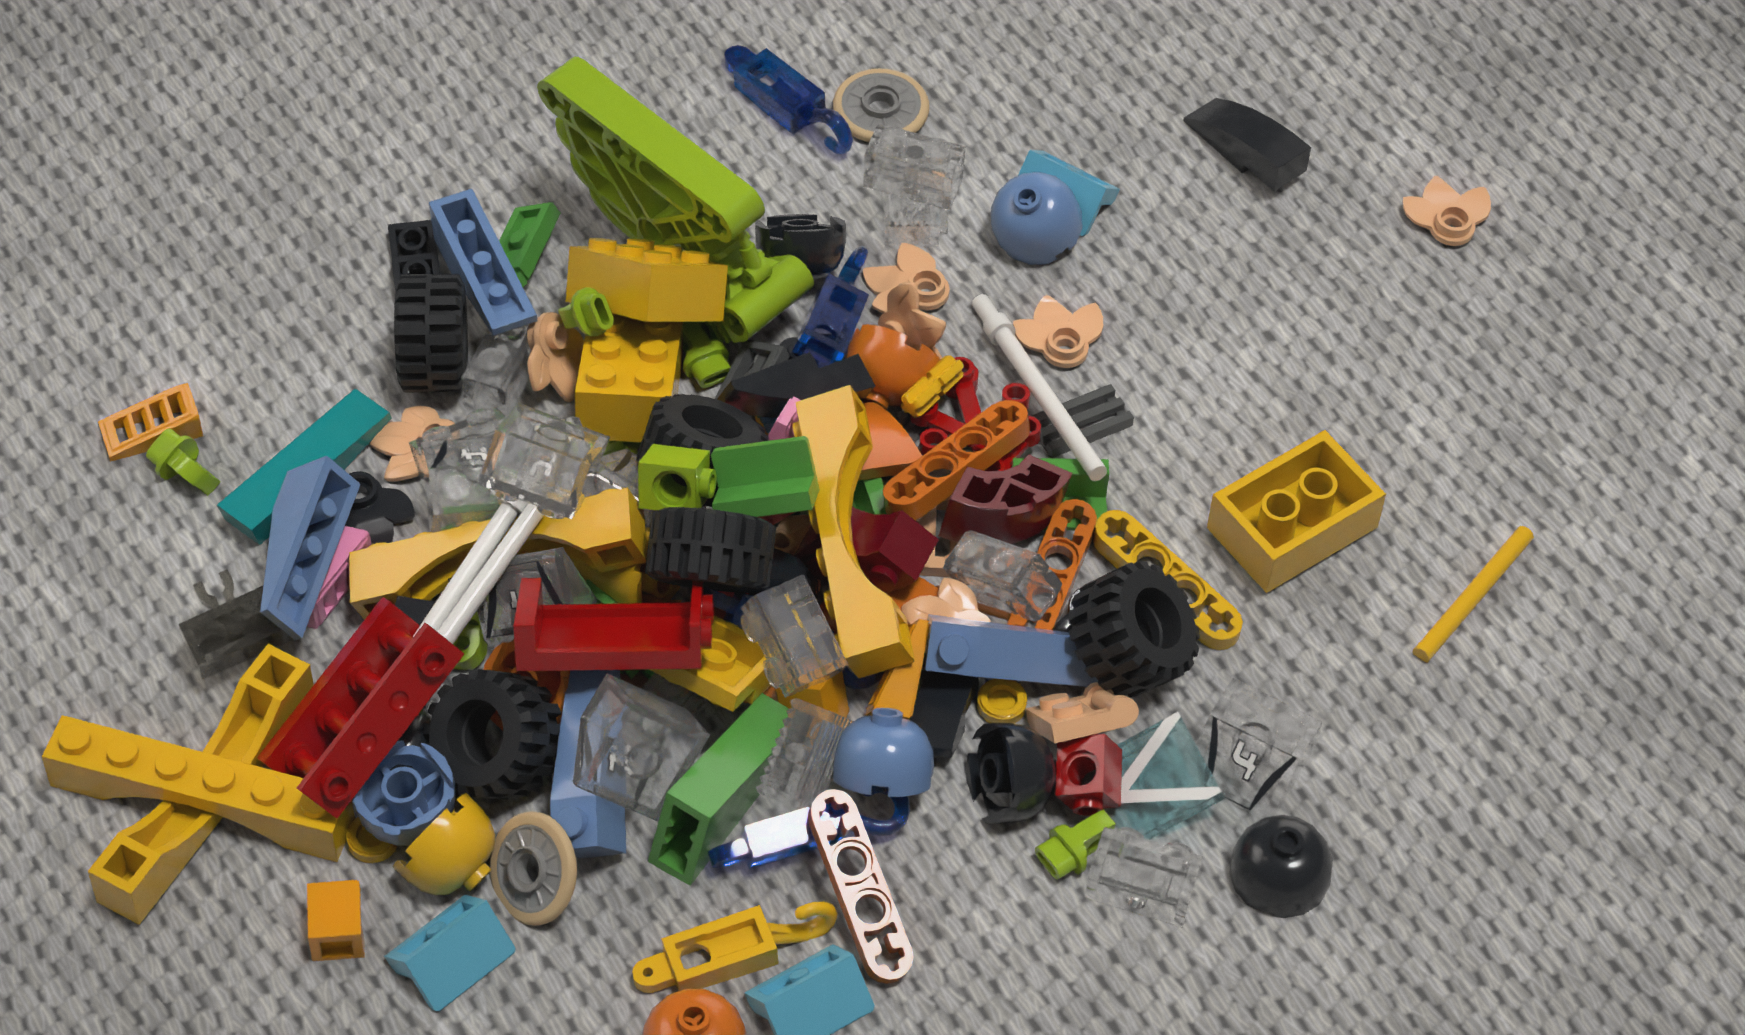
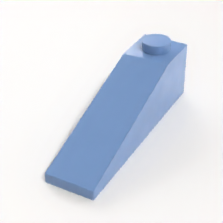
M473 189L429 202L434 240L450 272L460 275L465 285L466 296L492 335L494 336L537 322V314Z
M328 456L289 470L272 512L260 612L294 640L303 638L360 487L358 481Z
M928 614L927 621H929L930 627L922 664L927 671L1085 687L1098 682L1096 677L1091 678L1087 674L1084 662L1078 660L1075 653L1077 648L1075 642L1071 641L1069 632Z
M570 670L568 688L564 696L550 798L551 817L562 826L569 836L576 858H592L626 853L625 804H623L625 803L624 768L613 764L612 774L606 772V754H610L611 745L618 748L617 756L623 759L620 670ZM583 719L589 721L587 725L594 750L595 791L592 790Z

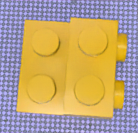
M714 615L712 649H703L701 669L649 670L663 676L671 683L678 684L708 699L712 704L733 712L744 700L752 704L775 681L783 649Z

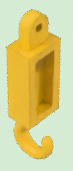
M811 902L796 908L795 917L799 920H804L818 915L816 918L800 924H775L766 921L762 909L758 905L661 938L663 952L644 958L634 965L632 971L634 985L643 993H654L676 985L678 991L702 989L779 964L776 945L801 943L825 935L836 923L837 910L829 902ZM702 949L711 956L710 962L689 969H685L681 962V956Z

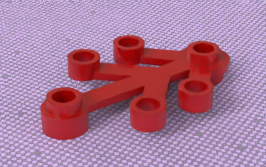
M954 357L955 360H960L964 365L962 369L963 377L945 393L948 397L957 399L963 422L938 411V402L927 410L928 412H925L921 417L914 418L910 415V420L913 424L930 428L923 431L920 435L919 451L922 456L936 446L930 445L931 443H941L981 413L976 396L979 372L977 367L968 358ZM1021 383L1008 384L1002 390V401L1014 400L1020 402L1028 410L1030 406V390ZM1028 416L1030 427L1028 437L984 471H1004L1012 468L1013 458H1019L1028 447L1037 445L1041 435V423L1039 420ZM981 444L968 445L972 448L973 452L980 451L985 448V446Z

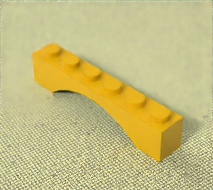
M851 385L797 401L795 403L799 421L793 423V432L795 437L806 436L809 439L820 489L812 510H808L814 531L816 534H820L822 547L816 549V557L822 574L825 577L828 576L830 590L824 592V600L829 616L832 620H836L838 634L832 635L835 655L839 663H846L858 678L915 662L906 616L890 596L878 589L866 578L859 565L852 540L851 512L854 491L861 470L873 449L866 408Z
M628 487L603 490L597 495L581 498L580 502L574 500L556 501L548 506V511L514 559L527 557L560 558L583 564L600 573L646 563L647 547L644 511L639 508V503ZM490 520L481 522L469 521L461 524L459 527L434 533L422 532L412 538L391 543H375L368 548L349 552L350 604L365 620L382 597L394 605L397 596L430 601L445 589L448 584V578L453 577Z
M268 643L239 679L231 701L203 752L262 767L264 763L257 757L314 685L310 664ZM163 800L155 809L134 825L119 831L88 870L96 902L140 925L223 817L189 805Z
M64 715L61 716L42 755L51 787L100 800L140 797L189 805L244 825L285 849L334 862L339 860L347 841V829L355 819L352 800L336 819L296 788L303 780L301 777Z

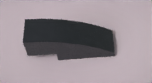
M1215 98L1183 118V121L1242 174L1250 170L1273 191H1276L1307 171L1311 147L1292 131L1251 107L1234 101Z
M811 352L730 381L717 400L730 404L750 416L778 418L789 399L793 397L804 400L851 385L863 402L876 386L859 354L819 368Z

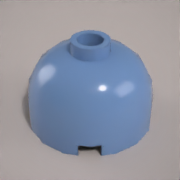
M1043 172L1023 173L1010 179L997 192L991 206V227L1000 247L1013 259L1030 265L1049 264L1057 260L1056 255L1062 253L1067 247L1070 250L1077 243L1082 231V211L1073 191L1058 177Z
M876 708L872 711V715L858 718L850 723L838 738L833 754V780L841 787L860 794L871 795L872 786L889 787L888 797L917 795L928 791L931 787V777L934 772L933 749L925 731L911 720L902 718L903 713L900 710Z
M397 741L354 796L352 803L362 825L375 838L396 846L411 845L446 808L451 813L453 812L455 807V781L446 758L432 746L421 743V747L415 745L405 746L404 741ZM397 764L409 765L413 767V769L409 767H398L390 771V769Z

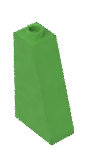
M762 693L666 793L648 862L691 886L793 752L804 717Z

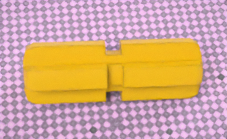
M951 355L944 356L926 373L927 377L919 379L902 395L901 400L903 404H901V408L904 413H910L914 418L921 417L940 399V396H943L963 377V363L960 360H955Z

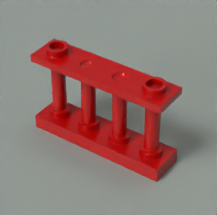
M384 597L380 599L257 757L274 771L303 778L296 788L336 819L464 656L461 650L427 623H424L415 634L420 625Z

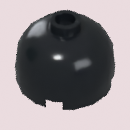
M814 214L767 217V226L760 220L755 222L756 249H761L765 254L764 257L767 258L793 255L807 266L813 280L823 278L838 268L844 256L846 223L845 220L830 216V225L819 224L817 215Z
M1014 723L983 724L972 738L981 739L977 753H968L966 762V781L972 800L974 802L979 794L982 793L989 816L982 818L985 823H1016L1026 821L1039 813L1046 806L1056 786V759L1053 757L1044 738L1025 725ZM1008 793L1009 807L996 805L986 794Z
M1276 815L1262 818L1246 828L1233 848L1229 874L1235 892L1246 905L1255 910L1258 908L1264 912L1273 913L1274 917L1288 918L1304 915L1321 903L1330 887L1333 858L1327 841L1313 825L1299 817Z

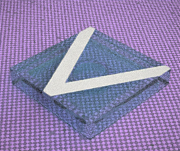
M1179 712L1117 744L1122 749L1121 807L1115 809L1135 846L1154 838L1225 799Z

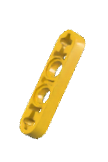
M1110 510L1101 514L1096 522L1093 542L1095 548L1117 569L1131 562L1136 563L1143 557H1153L1159 560L1163 566L1164 575L1170 574L1177 581L1178 588H1188L1197 595L1198 600L1189 604V606L1194 608L1197 617L1194 621L1195 625L1199 628L1200 638L1198 640L1210 649L1225 650L1236 644L1239 640L1243 621L1241 614L1233 605L1132 515L1121 510ZM1108 530L1114 534L1121 530L1125 533L1124 538L1118 535L1110 538L1107 536ZM1127 548L1131 550L1129 555L1126 554ZM1206 605L1209 606L1207 614L1203 611ZM1212 622L1217 625L1222 622L1228 623L1227 632L1223 629H1218L1214 632L1210 629Z

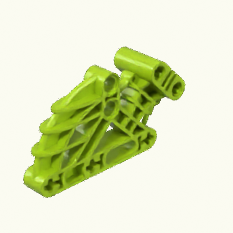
M574 56L538 82L537 90L542 102L557 116L555 120L556 133L564 146L570 150L572 169L578 178L589 188L590 195L596 206L618 229L631 239L655 241L654 245H673L682 247V251L710 253L709 261L728 265L724 320L699 322L710 340H718L721 343L724 341L725 343H730L731 341L735 343L748 340L813 288L814 280L812 274L800 259L793 255L764 257V252L761 249H756L755 244L750 241L751 236L745 229L764 216L765 213L764 203L757 191L584 59Z

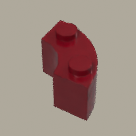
M1030 454L1019 465L1004 471H982L967 467L950 497L938 536L967 547L1002 546L1026 540L1038 534L1049 525L1053 514L1064 500L1073 473Z
M852 507V540L859 565L866 578L885 593L916 582L939 539L903 510L888 515L871 514ZM811 524L793 556L800 558L816 579L827 581L828 576L825 577L822 574L816 557V549L822 547L820 534H816Z

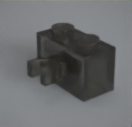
M228 569L219 573V578L225 587L222 592L225 603L219 605L216 597L209 595L202 581L193 585L194 592L200 603L210 610L178 624L183 643L202 681L259 656L268 643L278 647L293 640L291 636L260 612L263 585L235 598L234 583Z

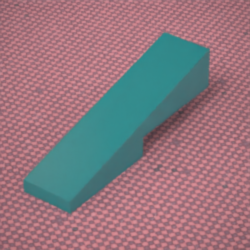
M356 388L353 389L220 501L217 507L222 516L232 526L261 545L270 536L273 507L287 472L324 456H328L345 470L392 419L390 412Z

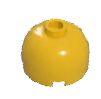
M467 793L457 799L463 806L459 812L453 810L451 813L446 808L405 850L412 858L408 864L404 860H397L393 865V868L407 882L422 892L434 896L449 895L463 885L471 892L492 870L485 862L494 850L495 832L488 816Z

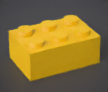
M589 238L588 246L569 247L565 302L571 303L573 295L578 290L589 287L605 296L613 314L645 322L723 321L728 265L709 261L710 253L682 251V247L673 245H654L655 241L627 239L626 244H617L616 240Z
M612 313L614 323L610 329H607L605 333L599 336L585 335L575 389V439H583L581 437L590 440L641 443L653 405L656 402H660V398L678 394L682 367L683 322H645Z
M1324 430L1214 493L1207 529L1265 593H1268L1378 528L1386 493L1335 439Z

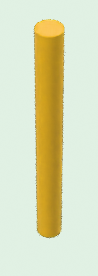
M1519 526L1417 644L1412 651L1413 655L1426 663L1431 660L1533 540L1534 535L1529 528Z

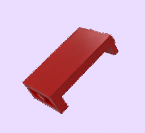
M521 578L513 625L516 671L701 669L703 649H712V625L714 624L713 594L704 595L703 582L692 581L690 603L543 605L542 578Z

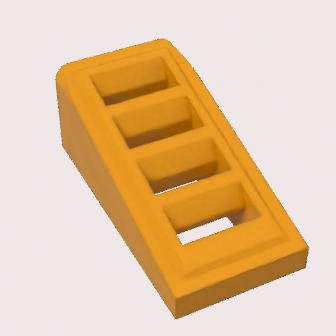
M188 383L167 389L98 421L110 462L147 452L159 435L168 428H171L180 436L187 435L193 439L203 437L199 414ZM173 413H182V415L178 417H173ZM162 417L164 423L156 426L154 419ZM143 422L146 431L137 434L135 424ZM125 427L128 439L120 443L116 429Z
M918 619L909 625L915 662L885 670L866 707L865 716L872 715V711L876 708H893L903 713L902 718L909 719L912 717L929 633V621Z

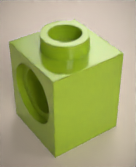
M653 444L638 462L639 508L660 510L668 507L701 508L708 498L711 499L714 496L717 475L715 469H710V450ZM671 474L682 477L687 486L678 484Z

